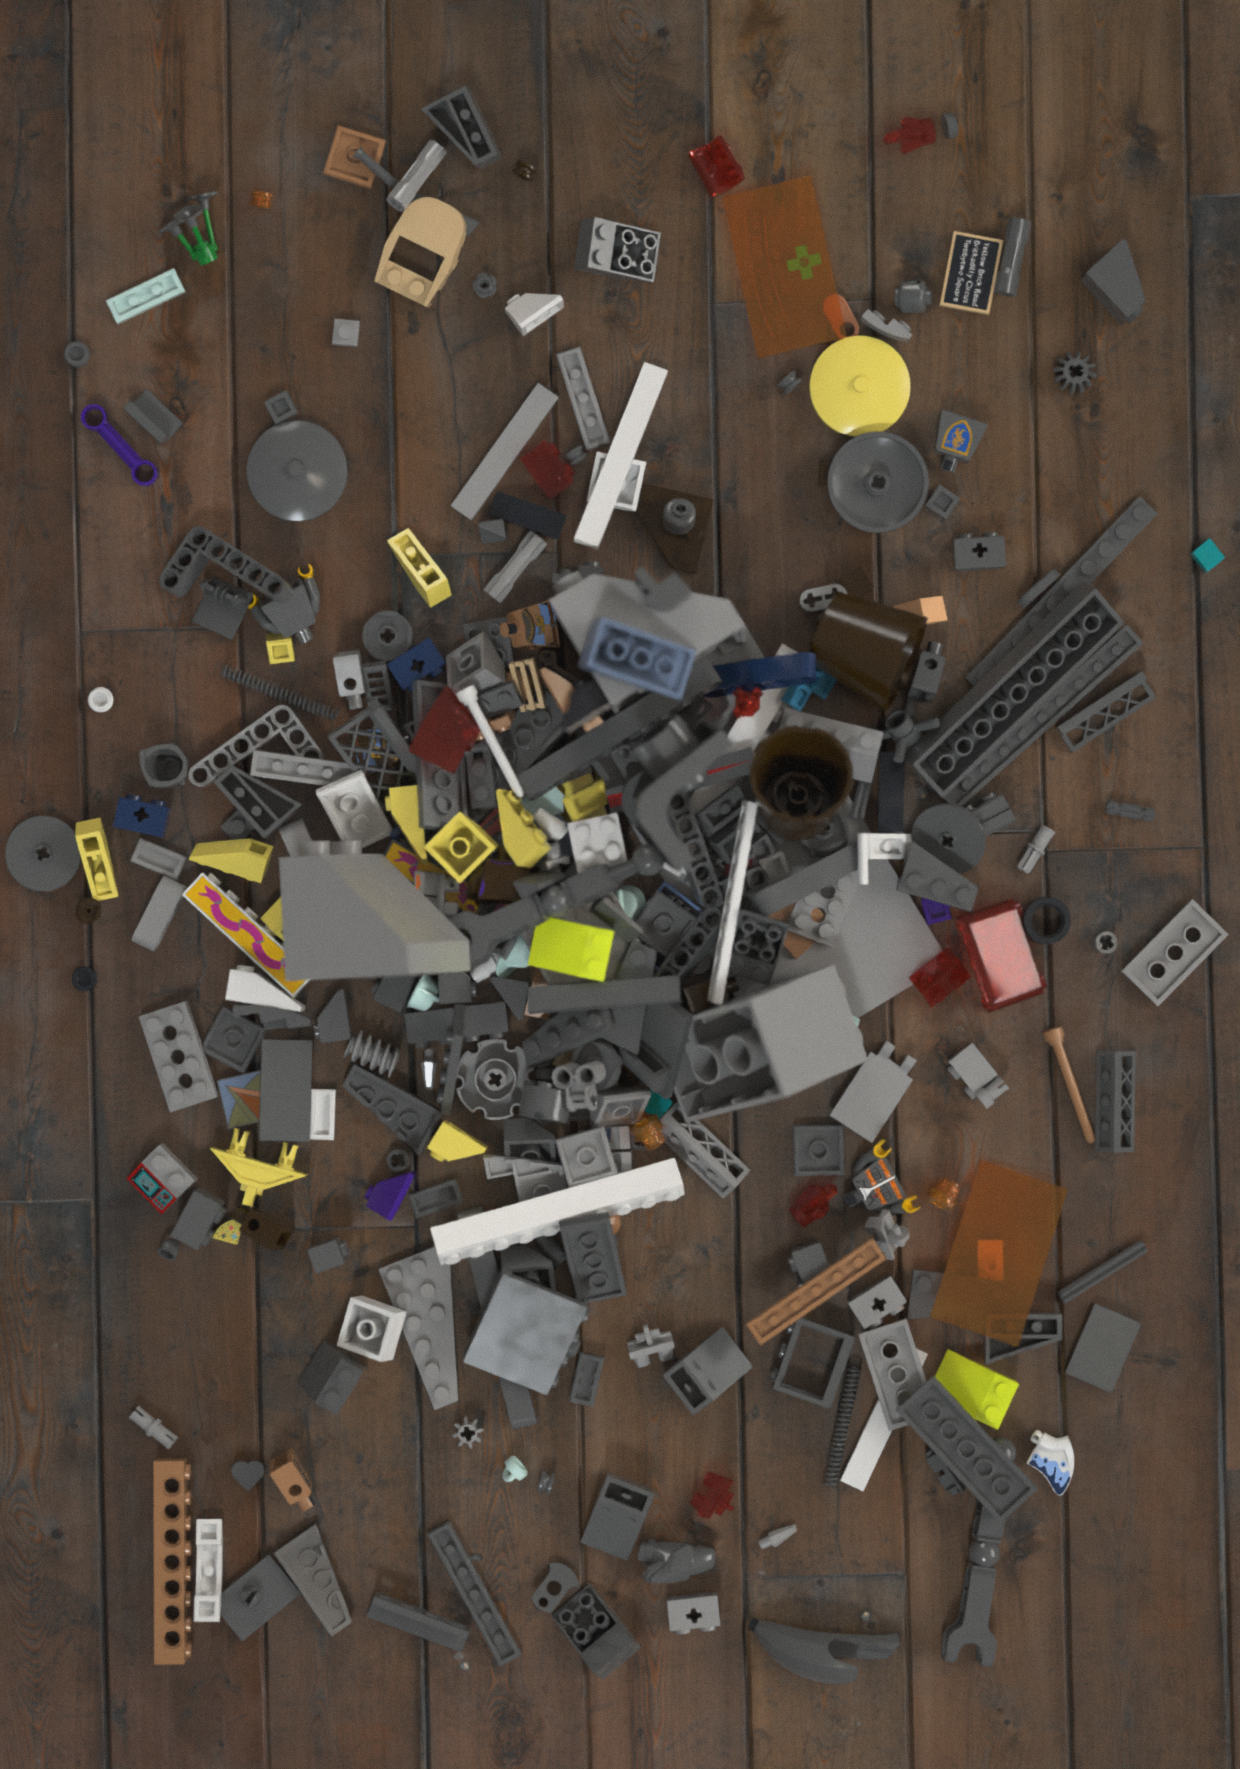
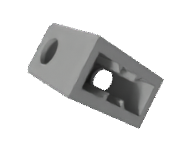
M360 649L335 653L333 662L339 696H346L348 709L362 708L361 694L365 693V687L361 671ZM353 678L356 685H347V679Z

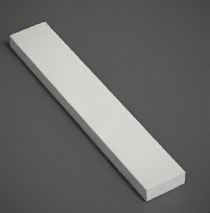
M916 1348L921 1365L923 1366L928 1354ZM899 1367L894 1368L890 1373L891 1379L897 1382L901 1381L905 1376L904 1370ZM902 1392L899 1395L898 1402L900 1404L908 1398L909 1392ZM879 1398L840 1478V1481L861 1491H864L892 1430H888Z

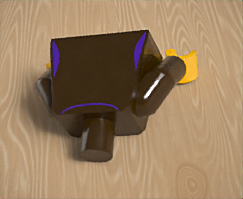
M499 846L497 859H486L485 865L479 866L469 879L468 899L463 905V911L466 912L468 904L474 905L475 914L479 904L510 905L522 900L523 898L520 897L513 882L531 875L530 869L517 866L505 847Z

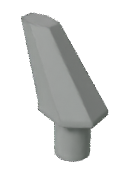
M433 1049L424 1050V1061L421 1062L426 1090L433 1089L437 1062L434 1061Z
M793 1524L768 1532V1536L758 1540L761 1549L771 1545L777 1547L797 1531V1527Z

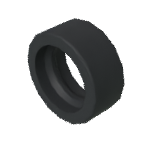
M1040 897L1032 900L1025 907L1022 914V927L1025 934L1032 941L1039 944H1053L1060 941L1067 935L1071 926V915L1068 908L1062 901L1053 897ZM1051 906L1059 912L1061 925L1054 934L1041 935L1034 930L1031 922L1032 915L1037 908Z

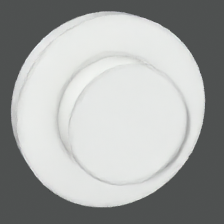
M104 687L93 689L88 696L89 706L96 712L108 711L114 702L112 693Z

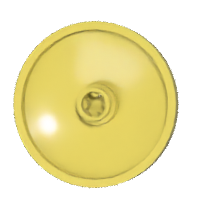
M851 336L830 345L817 359L810 377V398L814 410L820 419L828 427L840 434L856 437L868 432H883L899 419L906 408L910 396V376L902 357L889 344L869 336Z

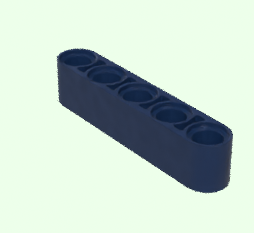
M800 652L713 665L722 683L703 697H722L814 683L816 681V655L809 652Z

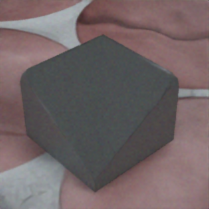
M502 519L478 523L483 544L507 540Z

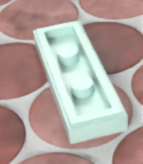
M173 268L106 300L116 323L120 324L185 293V290Z

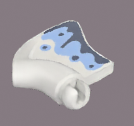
M1035 1430L1030 1440L1036 1446L1027 1464L1039 1470L1046 1477L1057 1495H1063L1070 1483L1074 1470V1451L1070 1439L1067 1435L1055 1438L1045 1432L1041 1433V1431Z

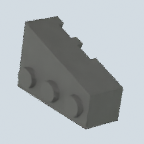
M464 86L421 108L478 168L483 169L503 158L475 97L468 87Z
M233 765L213 781L264 839H268L304 806Z
M913 841L910 842L896 890L971 912L979 887Z
M1059 1311L983 1312V1362L985 1365L1062 1340V1314Z

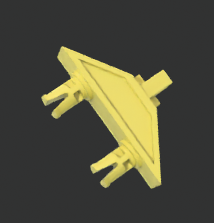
M234 1128L230 1148L226 1149V1151L215 1147L210 1148L237 1181L241 1183L240 1190L245 1191L242 1204L252 1207L256 1195L262 1196L265 1189L309 1175L296 1171L292 1167L299 1146L294 1144L289 1155H287L289 1142L282 1143L283 1146L278 1163L271 1164L247 1157L244 1154V1150L250 1135L249 1131L244 1132L239 1142L240 1129Z

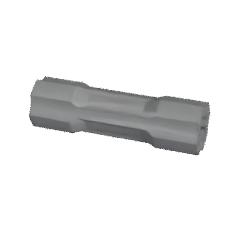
M429 140L408 172L386 198L389 205L393 206L397 211L404 212L415 197L416 192L447 154L444 147L440 146L436 141Z
M529 531L518 545L516 553L501 572L494 575L483 590L501 604L512 590L517 578L529 563L539 556L547 543L538 535Z

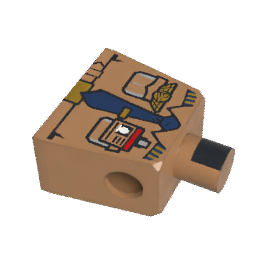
M290 1448L271 1459L269 1474L289 1505L297 1502L302 1511L313 1507L315 1502L310 1495L312 1493V1483L293 1449Z

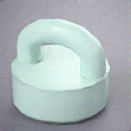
M510 1456L504 1461L506 1467L503 1470L502 1478L505 1482H511L515 1478L521 1481L528 1475L527 1469L517 1457Z

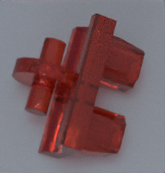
M708 1472L703 1480V1484L712 1489L710 1494L706 1497L697 1492L690 1501V1504L698 1510L697 1515L710 1519L714 1512L719 1516L723 1514L725 1509L733 1512L735 1507L730 1501L734 1494L728 1491L733 1480L727 1476Z

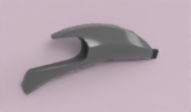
M755 1618L751 1620L748 1630L755 1633L759 1643L770 1657L785 1669L803 1678L828 1684H846L856 1681L858 1669L855 1666L836 1660L834 1657L887 1659L900 1645L898 1632L883 1635L825 1633L760 1621Z

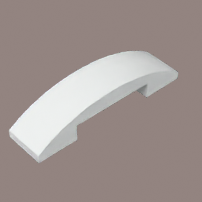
M197 1519L194 1622H220L223 1574L222 1519Z

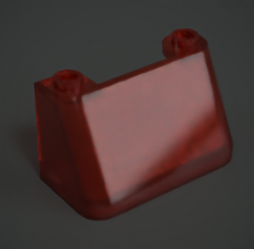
M1012 898L953 917L957 929H959L961 934L963 933L961 939L964 942L979 987V994H983L981 996V1003L985 1013H991L1044 994L1043 989L1047 988L1043 974H1038L1019 918L1023 916L1019 902L1014 903Z

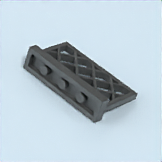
M375 698L368 703V708L328 733L327 736L353 773L358 771V769H362L365 776L367 770L380 772L377 783H368L371 787L376 788L374 794L383 811H386V803H382L378 798L380 789L389 790V788L403 787L399 786L401 775L412 776L416 782L410 786L417 785L416 754L381 703ZM368 716L372 719L373 726L371 731L358 729L362 720ZM344 732L353 734L350 745L340 744L336 737ZM357 734L370 736L368 747L355 746ZM374 737L387 740L385 750L372 748ZM353 751L366 753L364 764L353 763L351 760ZM371 753L384 755L381 766L368 765ZM388 756L399 757L400 764L398 769L386 767ZM384 772L397 774L395 785L382 784Z

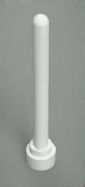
M473 684L456 693V696L460 703L463 702L465 706L468 705L514 795L521 798L524 796V790L476 701L478 700L476 695L478 692Z

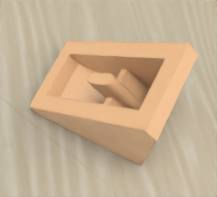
M943 596L920 598L893 606L928 617L925 623L927 625L947 621Z

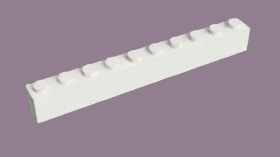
M782 643L775 656L798 652ZM788 687L753 692L728 734V737L735 746L725 754L751 747L754 755V750L758 743H762L770 735L771 732L767 728L771 721L777 723L784 710L780 708L783 703L781 699ZM745 775L695 790L689 800L694 815L730 787L732 788L737 784L739 786ZM686 818L679 822L678 827L681 832L685 831L688 827ZM695 842L690 843L687 850L691 855L694 851L696 852ZM666 863L662 867L677 877H680L681 873L686 875L684 868L678 872Z
M672 1158L430 1229L440 1264L452 1265L467 1257H480L485 1252L504 1250L509 1245L528 1243L540 1236H553L560 1231L559 1222L604 1212H609V1216L625 1215L637 1208H650L658 1202L677 1200L680 1196L685 1195L684 1186L676 1160Z

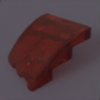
M445 686L434 702L408 751L455 774L465 751H471L481 730L450 687Z

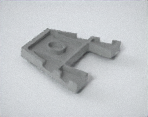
M489 1154L483 1155L487 1179L514 1175L519 1202L567 1189L561 1162Z

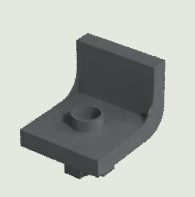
M674 714L666 721L656 724L642 735L641 740L631 748V751L644 768L629 779L624 786L621 804L625 815L648 844L658 846L664 854V863L679 872L694 858L668 823L667 807L669 801L676 792L679 795L685 794L703 781L708 775L705 769L735 745L722 728L703 721L690 731L680 717Z

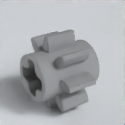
M464 1416V1423L462 1425L457 1422L455 1423V1427L459 1431L453 1433L452 1436L455 1438L459 1437V1446H462L463 1443H468L471 1449L474 1440L481 1443L482 1439L477 1434L484 1431V1428L477 1427V1418L471 1422ZM466 1426H469L470 1430L475 1431L472 1433L471 1438H467L466 1434L462 1435Z

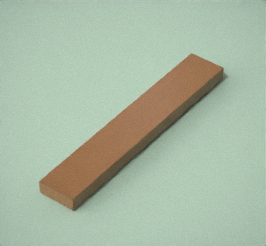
M871 1237L748 1321L746 1325L758 1343L762 1345L887 1258Z

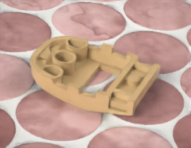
M421 197L412 201L391 230L383 248L374 282L429 308L432 304L430 301L437 291L442 289L459 261L458 256L464 244L467 229L463 215L456 208L433 197ZM399 236L445 257L434 282L389 260Z

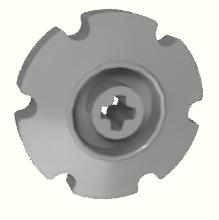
M504 1039L481 1041L477 1044L478 1051L476 1053L467 1050L459 1061L457 1078H460L463 1083L461 1087L456 1089L457 1094L465 1107L472 1113L477 1109H482L485 1119L500 1120L509 1118L514 1115L513 1107L520 1106L524 1080L534 1081L529 1078V1072L534 1071L535 1068L526 1065L524 1051L520 1046H516L515 1049L511 1050L507 1047V1040ZM491 1073L495 1075L501 1074V1085L498 1086L496 1083L490 1084Z

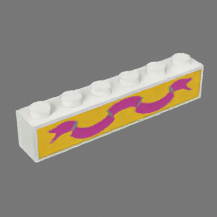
M202 872L185 890L182 896L293 998L296 997L311 980L285 981L284 943L281 944L275 938L276 934L266 924L263 927L256 920L259 916L249 907L244 909L238 904L240 901L238 896L231 890L225 892L219 886L222 882L214 874L210 873L207 875Z

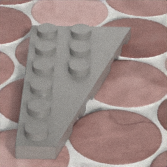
M434 1246L381 1267L379 1272L393 1307L407 1311L402 1330L434 1410L458 1401L451 1265L440 1264L437 1250Z

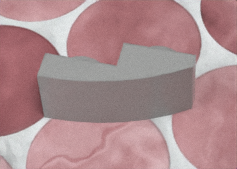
M869 309L861 316L860 321L866 326L890 339L908 342L912 337L910 333L911 328L902 320L896 321L893 318L886 325L884 323L886 321L879 312L874 310L872 313Z

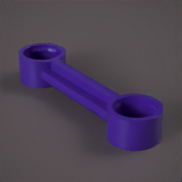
M96 404L86 406L81 413L83 425L91 431L98 432L132 470V478L138 485L142 487L152 486L158 479V470L155 465L150 461L141 459L108 422L107 413L101 406ZM93 409L100 410L103 414L102 422L96 427L87 425L85 420L88 411ZM141 465H150L154 470L153 478L148 482L139 481L136 476L138 468Z

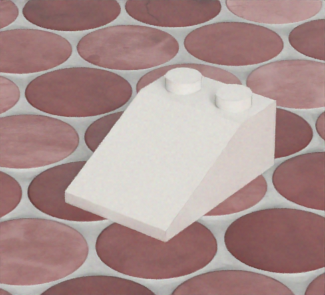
M237 965V969H230L226 1000L272 1006L299 1012L305 1011L306 1006L293 998L261 973L254 972L255 967Z

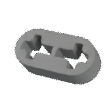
M839 584L812 588L801 594L799 604L806 612L826 610L828 604L832 601V599L825 600L824 597L830 595L832 589H836L837 593L847 594V592ZM808 594H812L813 598L821 597L822 601L815 602L813 608H810L809 604H804Z

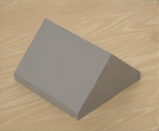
M637 1085L613 1087L597 1091L598 1107L596 1110L590 1111L591 1129L603 1125L604 1128L638 1124L650 1099V1091Z

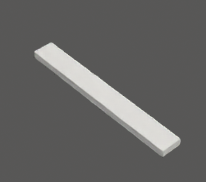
M644 362L574 537V542L598 550L668 370Z
M743 800L741 804L707 1000L714 1004L722 1005L758 805L751 801Z

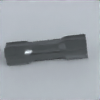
M1017 217L1009 218L1001 267L997 273L994 293L1008 297L1017 295L1022 258L1032 224L1029 220Z

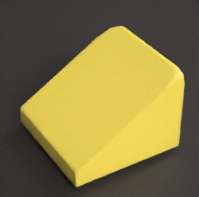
M269 633L266 635L270 664L295 661L292 635L287 638L282 634L275 635Z

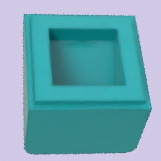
M1210 538L1190 553L1205 574L1226 558Z
M650 1089L651 1096L644 1111L658 1122L673 1101L670 1098L664 1099L661 1095Z

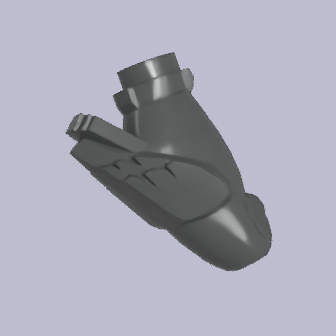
M649 1539V1541L642 1540L638 1560L644 1561L643 1565L649 1566L643 1572L642 1578L646 1583L669 1584L686 1581L690 1576L704 1573L713 1568L715 1550L712 1547L702 1545L695 1547L683 1542H656L654 1539Z

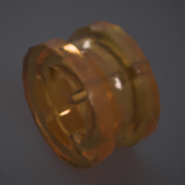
M251 191L253 200H250V205L259 208H272L270 200L273 199V194L263 191Z

